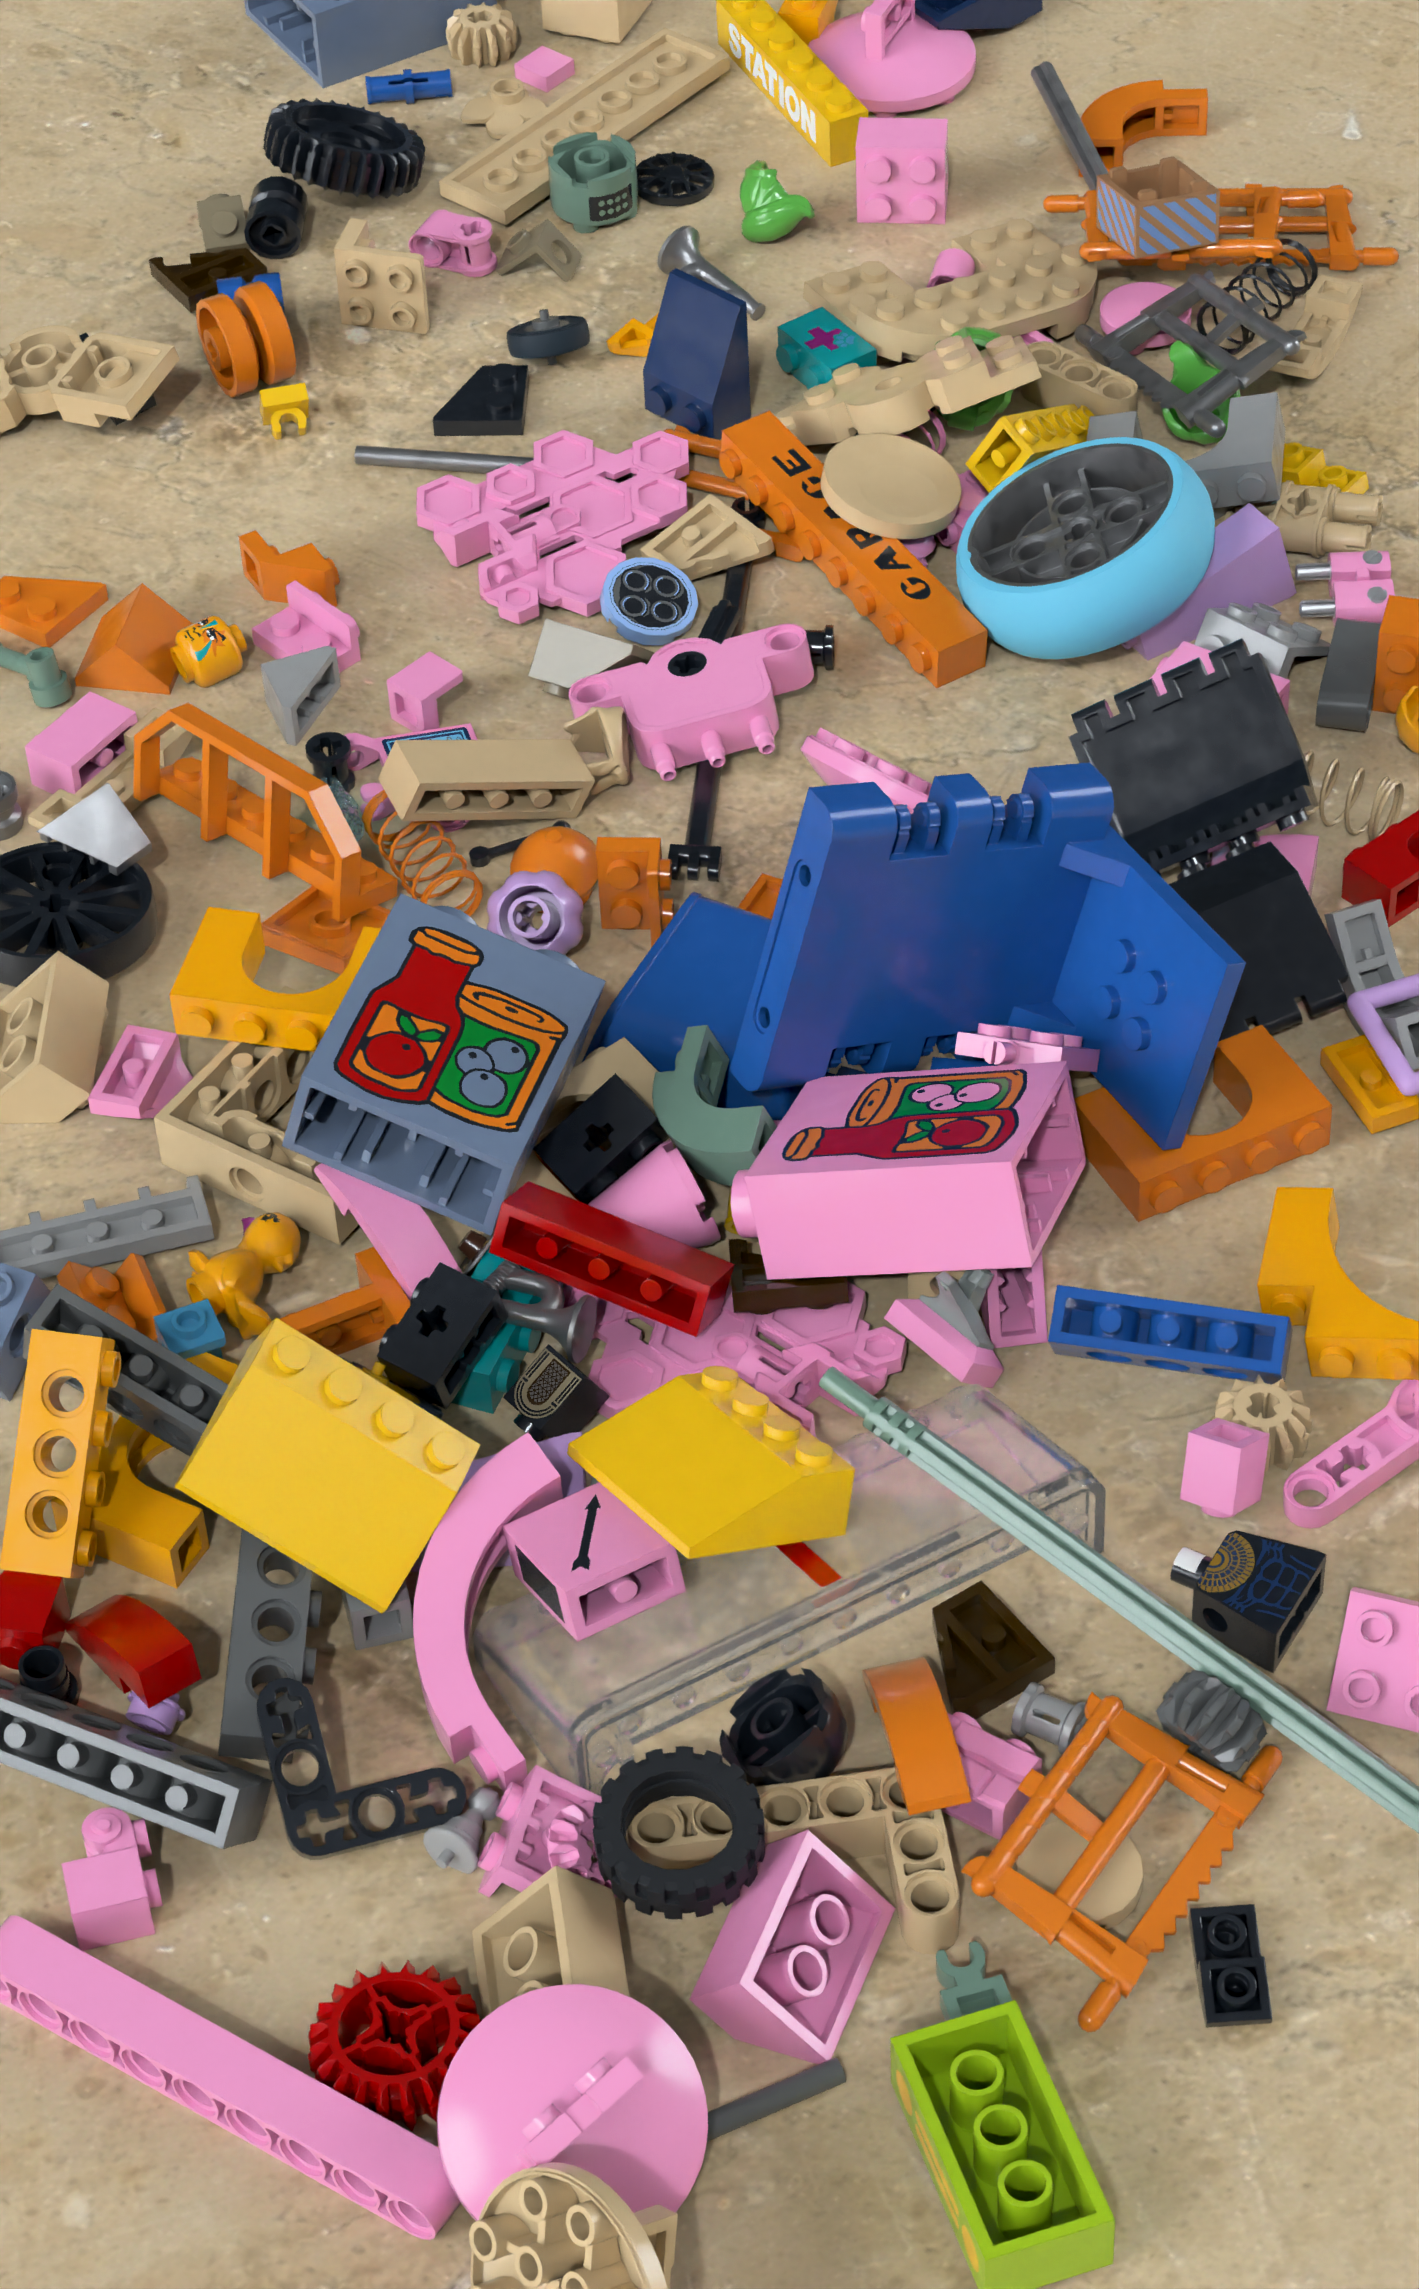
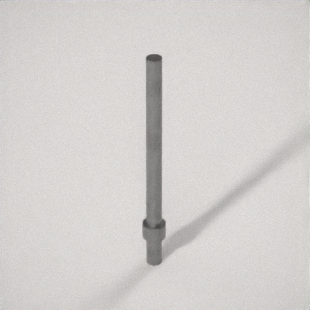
M357 445L355 449L356 464L489 473L510 463L520 466L534 460L531 457ZM632 473L615 480L608 477L604 478L621 483L632 478Z

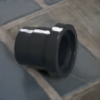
M41 1645L27 1650L21 1656L18 1663L20 1685L75 1706L77 1705L79 1700L77 1680L68 1671L64 1657L58 1649L52 1646Z

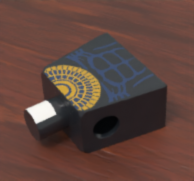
M1234 1531L1228 1533L1213 1558L1183 1547L1173 1563L1170 1579L1194 1590L1192 1621L1231 1650L1261 1668L1274 1673L1323 1594L1326 1554L1277 1540Z

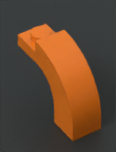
M1163 80L1137 82L1116 88L1097 98L1084 111L1081 121L1109 173L1111 168L1123 166V153L1129 146L1140 140L1159 136L1207 135L1208 91L1207 88L1164 89ZM1078 167V175H1079V177H1083V175H1082V173H1081V171H1080V169H1079V167Z

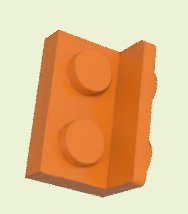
M597 837L596 861L602 929H648L651 933L652 948L674 917V899L664 898V891H671L672 862L671 859H662L661 837Z
M130 1253L115 1274L102 1267L96 1266L91 1268L68 1261L56 1276L59 1285L158 1343L153 1317L166 1313V1309L142 1255Z

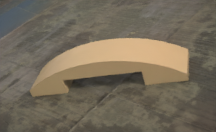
M1319 274L1306 294L1304 313L1293 328V330L1305 332L1307 338L1300 342V349L1297 354L1287 355L1268 371L1306 379L1318 377L1330 364L1346 335L1362 293L1363 283Z
M154 707L123 734L125 751L75 794L58 789L27 816L28 823L39 829L43 828L106 783L110 784L130 813L136 810L145 800L139 801L133 797L134 735L166 712ZM176 724L160 736V769L174 764L175 761L180 759L193 733Z

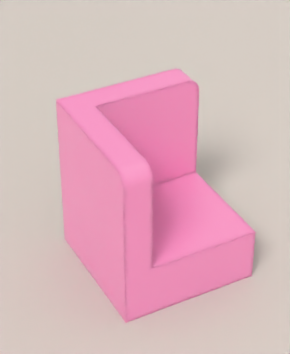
M429 651L387 679L391 719L412 732L440 728L437 698L463 681L462 670Z

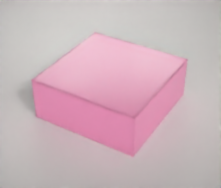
M544 46L539 47L514 64L515 78L545 92H549L575 74L573 58Z

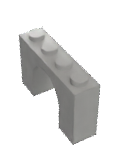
M1277 392L1230 398L1227 431L1223 439L1208 452L1185 460L1206 487L1212 508L1280 500L1286 430ZM1130 411L1090 417L1087 441L1111 437L1143 439L1137 412Z

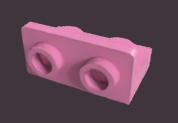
M293 581L286 586L289 607L251 628L253 644L276 660L324 646L336 648L339 673L361 660L358 641L360 631L353 617L348 613L341 612L326 602L317 592L310 591L297 581Z
M535 1765L520 1785L511 1782L506 1788L496 1810V1816L503 1819L499 1834L493 1832L490 1835L478 1860L477 1866L485 1870L478 1892L490 1898L501 1883L520 1892L530 1886L552 1868L548 1855L547 1841L549 1828L555 1815L562 1808L571 1804L592 1801L594 1805L596 1802L601 1803L602 1797Z

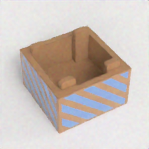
M1175 157L1162 158L1160 164L1129 170L1124 166L1114 167L1109 170L1108 174L1097 175L1096 227L1135 259L1219 243L1220 190Z

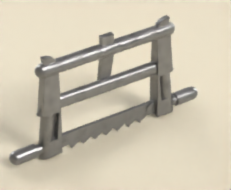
M1208 270L1203 276L1196 273L1190 275L1185 284L1140 311L1139 316L1105 337L1088 325L1082 324L1076 328L1075 338L1088 348L1089 353L1096 362L1130 377L1137 383L1138 390L1144 389V396H1152L1153 402H1161V408H1174L1179 419L1188 428L1191 429L1196 425L1214 438L1222 437L1225 434L1226 424L1211 412L1239 389L1244 390L1287 355L1297 354L1300 349V342L1307 338L1305 332L1301 330H1290L1287 332L1258 313L1265 306L1256 297L1253 296L1243 303L1217 286L1211 270ZM1202 298L1227 314L1206 336H1203L1177 318ZM1242 324L1266 342L1238 360L1218 345ZM1160 330H1163L1177 341L1180 340L1192 346L1198 355L1219 369L1220 372L1191 393L1186 394L1129 352Z

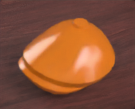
M551 826L539 829L531 833L516 849L510 864V875L519 871L539 872L546 870L555 872L564 879L571 889L577 891L584 905L588 901L593 886L598 880L596 845L586 835L569 827Z

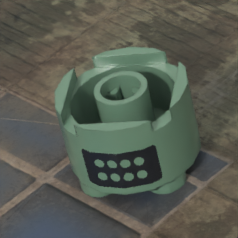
M586 132L569 136L559 141L553 147L554 155L548 157L551 206L557 216L566 222L573 223L575 231L592 233L598 230L599 226L615 223L619 220H629L637 215L636 152L630 142L611 134V141L597 140V132Z

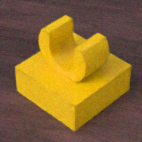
M305 382L259 390L263 426L271 425V433L276 440L282 439L281 424L283 422H295L298 426L299 435L306 434V418H309V398Z

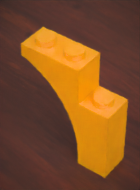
M1277 1187L1257 1282L1262 1313L1289 1317L1291 1326H1306L1305 1343L1311 1377L1419 1380V1321L1397 1314L1373 1301L1350 1280L1338 1262L1336 1246L1340 1226L1334 1189Z

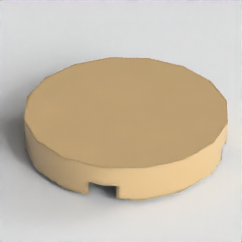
M1060 1819L1037 1829L1038 1832L1016 1861V1871L1052 1895L1090 1843ZM1126 1836L1076 1907L1078 1912L1099 1926L1105 1925V1930L1119 1925L1136 1909L1143 1890L1144 1875L1141 1854L1129 1836Z

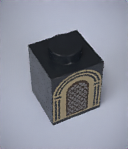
M548 1344L503 1398L520 1412L513 1422L525 1433L529 1432L532 1438L539 1442L546 1436L553 1438L571 1432H580L610 1396Z

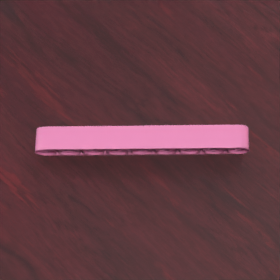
M11 1915L0 1926V2003L420 2239L431 2240L435 2238L461 2204L450 2185L437 2146L30 1921Z

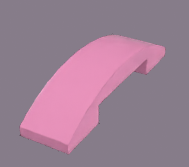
M321 1163L315 1167V1174L344 1217L352 1213L410 1301L418 1283L423 1278H429L439 1262L461 1272L444 1240L420 1205Z

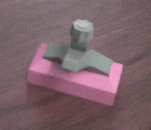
M989 1269L966 1270L958 1283L953 1277L943 1271L935 1277L939 1288V1294L936 1297L921 1295L919 1299H895L884 1317L885 1320L962 1383L993 1388L1004 1370L993 1351L994 1345L989 1339L978 1313L985 1292L994 1276Z

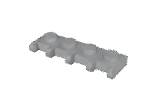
M198 1175L186 1177L187 1189L151 1196L149 1186L138 1188L139 1200L99 1209L96 1207L94 1198L83 1201L85 1212L42 1221L40 1211L28 1213L29 1225L0 1231V1262L35 1273L40 1279L58 1275L68 1261L88 1267H95L125 1260L130 1253L143 1256L214 1239L212 1223Z

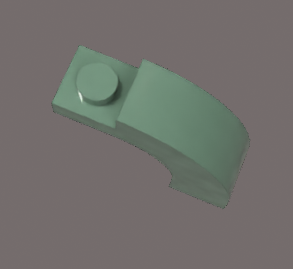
M708 1025L687 1027L682 1048L676 1055L675 1071L655 1072L652 1090L653 1107L661 1126L687 1164L696 1173L710 1181L732 1186L735 1174L739 1170H747L751 1167L777 1126L764 1106L741 1108L717 1107L729 1058Z

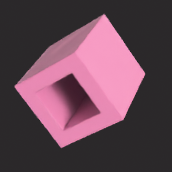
M1215 1418L1188 1432L1180 1499L1201 1506L1202 1512L1207 1515L1220 1518L1233 1517L1242 1510L1261 1500L1270 1434L1220 1418Z

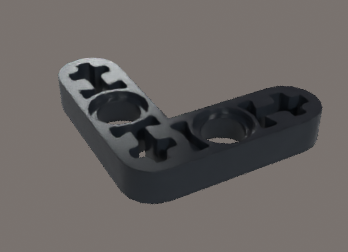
M278 1678L268 1683L261 1690L256 1706L257 1720L287 1840L291 1848L299 1856L309 1860H320L425 1833L428 1829L442 1825L452 1817L461 1815L466 1802V1788L462 1780L453 1771L444 1768H432L336 1793L314 1702L309 1690L300 1681L291 1678ZM286 1692L290 1701H301L303 1708H299L294 1712L296 1733L298 1735L304 1730L309 1729L312 1739H293L275 1748L272 1738H285L281 1717L279 1715L269 1716L267 1708L275 1705L276 1694ZM303 1751L315 1758L318 1764V1774L311 1783L305 1786H295L284 1778L281 1766L288 1755ZM439 1782L442 1791L453 1790L455 1798L448 1801L445 1814L437 1815L435 1808L427 1805L413 1809L412 1814L417 1820L416 1823L405 1824V1804L397 1790L409 1788V1801L426 1796L429 1791V1783ZM370 1797L385 1798L394 1808L395 1819L389 1828L383 1831L368 1830L361 1824L358 1818L360 1805ZM345 1803L349 1805L348 1823L357 1838L347 1841L343 1840L344 1827L325 1833L324 1845L314 1847L310 1837L299 1838L297 1830L305 1827L306 1815L317 1813L319 1821L326 1823L340 1819V1813L335 1806Z

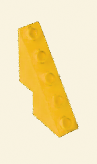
M1073 403L1003 416L996 422L965 464L988 493H990L1002 481L1033 461L1065 447L1086 442L1089 419L1095 416V414L1086 406L1081 405L1078 408Z

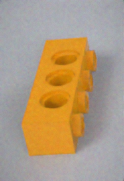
M39 1329L31 1330L0 1560V1569L65 1578H83L85 1567H92L97 1550V1533L90 1531L93 1507H100L105 1489V1474L103 1471H98L101 1447H108L113 1429V1414L110 1411H106L109 1387H116L121 1369L120 1352L114 1351L115 1340ZM76 1378L83 1386L84 1398L77 1409L69 1412L61 1405L59 1392L67 1380ZM66 1437L75 1446L76 1458L69 1469L60 1471L52 1462L51 1452L54 1444ZM55 1497L61 1499L68 1510L67 1521L58 1531L51 1530L45 1524L43 1518L46 1504Z

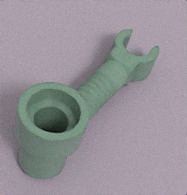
M0 642V666L27 676L29 688L34 703L37 706H57L71 697L72 689L67 674L59 669L52 648H36L26 655L3 647Z

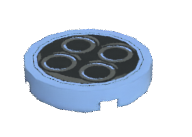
M635 557L620 562L607 574L600 595V604L606 621L608 622L610 619L617 627L616 632L625 639L642 645L663 646L673 642L675 637L680 636L682 633L685 634L690 630L698 608L696 589L688 576L673 564L656 558Z

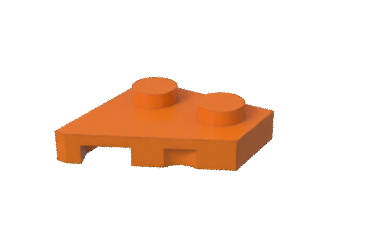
M3 576L0 579V628L41 647H51L109 600L106 584L89 581Z

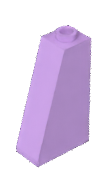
M1250 503L1215 527V540L1210 563L1205 575L1193 593L1181 606L1160 623L1121 645L1128 650L1133 647L1148 661L1179 647L1183 641L1189 643L1195 640L1208 608H1228L1229 603H1238L1252 608L1255 602L1273 606L1296 594L1279 527Z

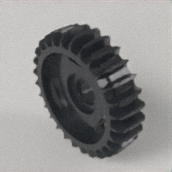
M302 98L299 102L290 100L286 104L281 103L271 110L266 125L263 149L265 156L268 160H271L272 165L280 167L282 173H291L294 180L303 179L307 181L308 186L315 184L324 187V191L327 189L339 191L340 195L345 192L352 193L356 197L368 195L373 199L377 195L389 198L391 195L399 197L403 193L412 191L418 185L421 177L426 147L423 144L422 138L417 136L415 130L408 129L405 123H396L394 117L382 116L380 111L371 112L365 110V107L358 108L350 106L349 103L346 105L338 104L333 100L322 102L316 98L313 102Z

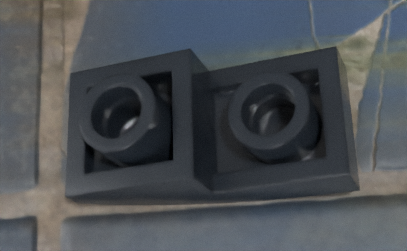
M1255 1904L1190 1908L1189 1926L1206 2028L1272 2023L1265 1956H1261Z

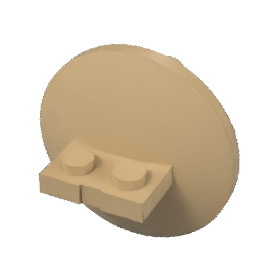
M551 2162L521 2170L503 2180L494 2189L481 2211L479 2220L474 2222L470 2228L469 2241L472 2248L471 2287L468 2289H670L671 2266H674L678 2214L660 2204L632 2212L624 2200L610 2186L592 2173L574 2165Z

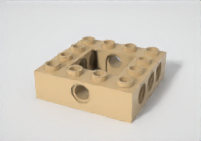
M284 986L278 993L295 994L302 992ZM229 1041L155 1115L154 1122L162 1164L187 1176L198 1175L200 1182L268 1213L278 1212L288 1216L297 1226L340 1245L359 1225L352 1213L344 1217L315 1174V1167L321 1163L283 1147L282 1143L285 1132L265 1124L298 1090L301 1076L314 1052Z

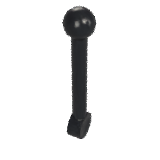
M564 820L553 824V826L571 828L570 824ZM528 836L489 849L484 846L474 847L469 852L470 863L474 867H484L490 863L491 858L516 851L518 846Z

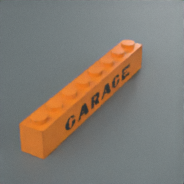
M770 410L722 430V452L719 453V463L723 473L729 479H734L747 493L750 501L756 506L759 505L770 516L776 528L780 532L786 533L799 546L803 556L808 560H812L826 574L831 585L839 588L853 602L859 614L867 616L881 631L884 639L889 644H894L905 655L917 673H922L936 688H939L985 667L988 630L897 538H887L866 532L851 525L836 514L826 502L821 491L820 479L824 465Z

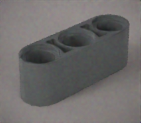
M1337 618L1319 690L1316 710L1317 726L1367 732L1373 708L1378 636L1381 623Z

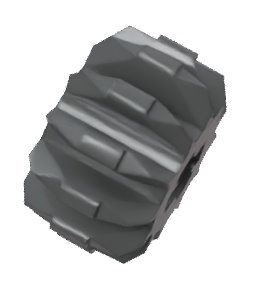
M1193 1670L1190 1673L1186 1672L1178 1683L1174 1682L1163 1696V1702L1156 1710L1164 1731L1180 1742L1191 1745L1188 1749L1190 1754L1227 1774L1237 1772L1245 1762L1249 1763L1260 1749L1259 1744L1267 1734L1261 1715L1249 1706V1701L1241 1698L1235 1693L1233 1688L1224 1685L1217 1677H1209L1203 1671Z

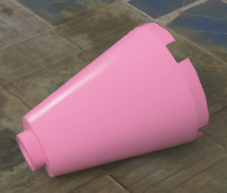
M670 1139L658 1145L587 1204L693 1248L708 1246L721 1239L714 1218L707 1219L703 1213L705 1210L703 1202L706 1200L679 1150L677 1148L674 1149Z

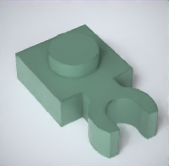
M977 1941L969 1943L970 1964L966 1967L952 1965L944 1949L936 1953V1975L940 1984L946 1988L940 1991V2008L945 2021L1012 2001L1002 1974L984 1979L986 1974V1955L983 1947Z

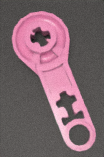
M1403 1379L1394 1389L1384 1409L1301 1466L1286 1479L1283 1487V1508L1290 1522L1299 1527L1309 1529L1322 1527L1419 1459V1380ZM1344 1464H1348L1349 1466H1351L1346 1471H1344ZM1361 1464L1365 1465L1364 1470H1360L1358 1467ZM1304 1490H1315L1324 1494L1327 1499L1318 1506L1308 1507L1298 1503L1294 1497Z

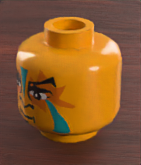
M208 616L180 629L175 637V646L170 648V652L180 676L186 683L194 681L198 686L207 688L241 671L243 664L241 653L247 650V644L242 632L235 623L228 626L220 617Z

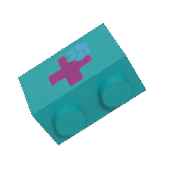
M823 307L777 326L778 347L776 349V357L778 363L785 372L793 375L808 389L827 383L833 378V371L844 365L857 363L859 368L877 366V349Z

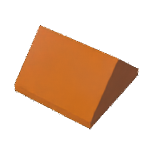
M143 583L140 584L102 616L75 676L76 686L170 695L179 675L177 666L172 659L170 648L175 646L177 632L193 623Z

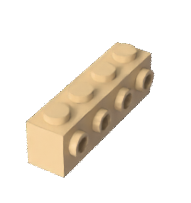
M570 739L395 740L378 777L401 821L577 818L595 782Z

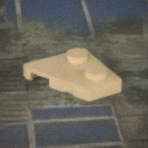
M711 493L640 549L642 557L656 558L671 563L685 573L690 580L770 555L775 551L772 537Z

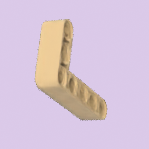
M895 1768L756 1787L760 1796V1806L763 1808L765 1845L809 1830L841 1860L885 1854L900 1929L905 1943L914 1951L922 1954H936L937 1951L943 1949L947 1951L955 1944L959 1936V1888L942 1810L937 1809L909 1816L897 1782ZM695 1796L659 1800L650 1803L634 1816L627 1829L629 1849L642 1861L662 1869H689L710 1861L726 1847L732 1835V1823L729 1817L715 1804ZM926 1911H935L934 1913H926Z

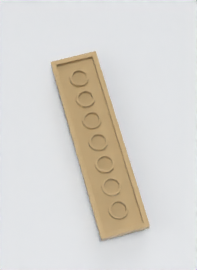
M664 27L439 180L440 196L507 225L550 195L548 157L554 155L553 147L559 141L569 136L586 132H597V140L611 141V134L628 141L730 70L729 54Z

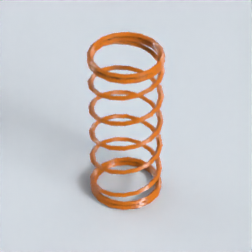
M384 789L376 794L364 809L362 816L363 828L372 841L379 846V852L385 860L389 861L390 868L395 875L401 878V884L407 893L411 894L413 899L418 900L417 898H421L420 902L427 904L428 899L443 896L454 890L463 878L466 877L474 881L473 891L462 904L455 908L458 910L463 908L475 896L472 904L464 911V913L471 916L481 903L483 885L474 872L467 870V861L462 855L456 853L453 841L444 837L442 825L436 821H411L401 831L393 834H384V830L390 820L397 815L395 811L387 818L380 829V833H375L372 830L371 824L373 814L379 804L388 797ZM428 824L425 831L418 838L409 843L397 845L400 838L412 832L416 826ZM432 825L436 826L440 831V836L430 837L419 842L409 851L404 861L394 859L395 849L409 847L420 841L429 832ZM439 840L437 846L428 855L408 862L411 855L420 846L430 841ZM394 841L392 845H387L383 843ZM443 841L447 842L451 847V853L440 854L424 864L415 878L405 876L406 866L421 863L430 858L441 847ZM384 849H390L389 855ZM443 857H450L447 864L441 870L431 876L419 878L424 869L432 862ZM454 858L459 859L462 863V869L440 875L451 865ZM395 865H402L400 872ZM440 875L428 885L423 894L416 892L417 882L430 880ZM459 877L450 888L440 893L431 894L443 882ZM406 881L413 882L412 888L409 887Z

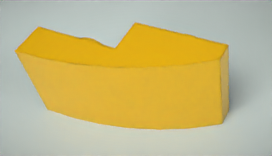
M1295 442L1284 444L1281 483L1291 480L1295 485L1328 487L1329 484H1334L1336 487H1340L1341 492L1364 494L1369 489L1367 472L1346 469L1340 465L1326 466L1323 449L1305 447Z

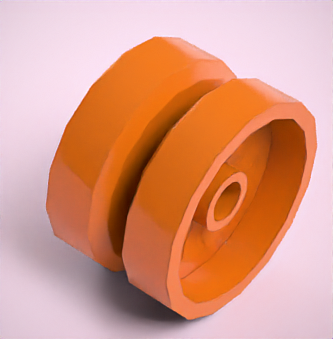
M257 281L238 287L234 292L233 300L229 296L220 293L201 299L197 303L196 320L202 348L218 385L226 395L233 398L254 391L258 385L259 378L263 382L272 385L290 379L295 375L296 357L291 332L275 294L266 283Z

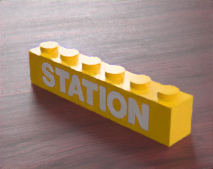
M716 0L718 44L729 54L732 60L830 167L856 160L859 117L869 118V112L864 105L765 0Z

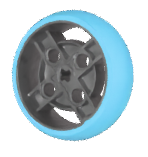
M1131 437L1096 439L1071 445L1045 455L1002 481L979 503L967 520L961 533L956 555L957 584L964 607L988 630L987 636L1010 651L1031 658H1075L1101 652L1129 641L1151 629L1172 614L1193 593L1205 575L1210 563L1215 540V519L1210 496L1198 475L1181 457L1158 443L1145 439Z

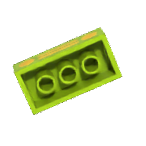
M1016 2000L890 2038L891 2084L978 2289H1036L1113 2264L1115 2218Z

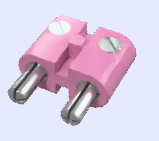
M1389 551L1332 552L1328 554L1327 563L1297 564L1295 567L1297 581L1328 580L1329 596L1332 597V599L1301 600L1299 604L1300 616L1302 618L1332 617L1334 626L1337 618L1382 623L1389 595L1395 596L1393 580H1391L1392 570Z

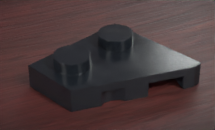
M501 363L481 366L433 417L434 436L523 435L529 386L528 365Z

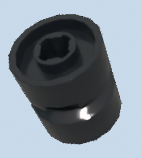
M271 176L261 180L253 189L244 234L245 241L250 249L259 256L268 259H283L291 256L299 248L308 200L302 186L294 180L283 176Z

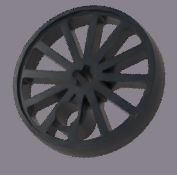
M58 841L28 845L0 855V983L17 987L57 951H60L105 980L135 963L152 944L158 925L156 902L150 880L137 862L116 876L109 872L107 863L98 860L93 865L90 863L89 855L76 849L66 852L63 850V843ZM84 942L87 943V944H89L90 946H92V947H89V948L80 950V949L82 948ZM28 945L24 953L17 952Z

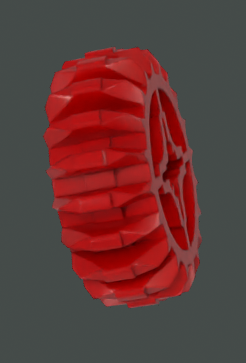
M407 1960L400 1972H390L388 1967L381 1961L377 1975L370 1978L356 1969L353 1978L354 1986L352 1988L335 1984L331 1994L333 2002L319 2003L316 2013L317 2022L310 2024L308 2034L310 2071L314 2072L315 2080L391 2122L393 2120H404L405 2125L412 2132L418 2116L426 2114L437 2122L439 2096L450 2063L470 2032L482 2021L479 2014H477L475 2001L472 1999L471 1994H462L461 1985L457 1983L455 1977L441 1981L440 1973L437 1972L434 1965L418 1975L415 1972V1967L409 1960ZM444 2046L442 2050L438 2053L437 2049ZM436 2056L432 2061L424 2065L425 2062H427L432 2057Z

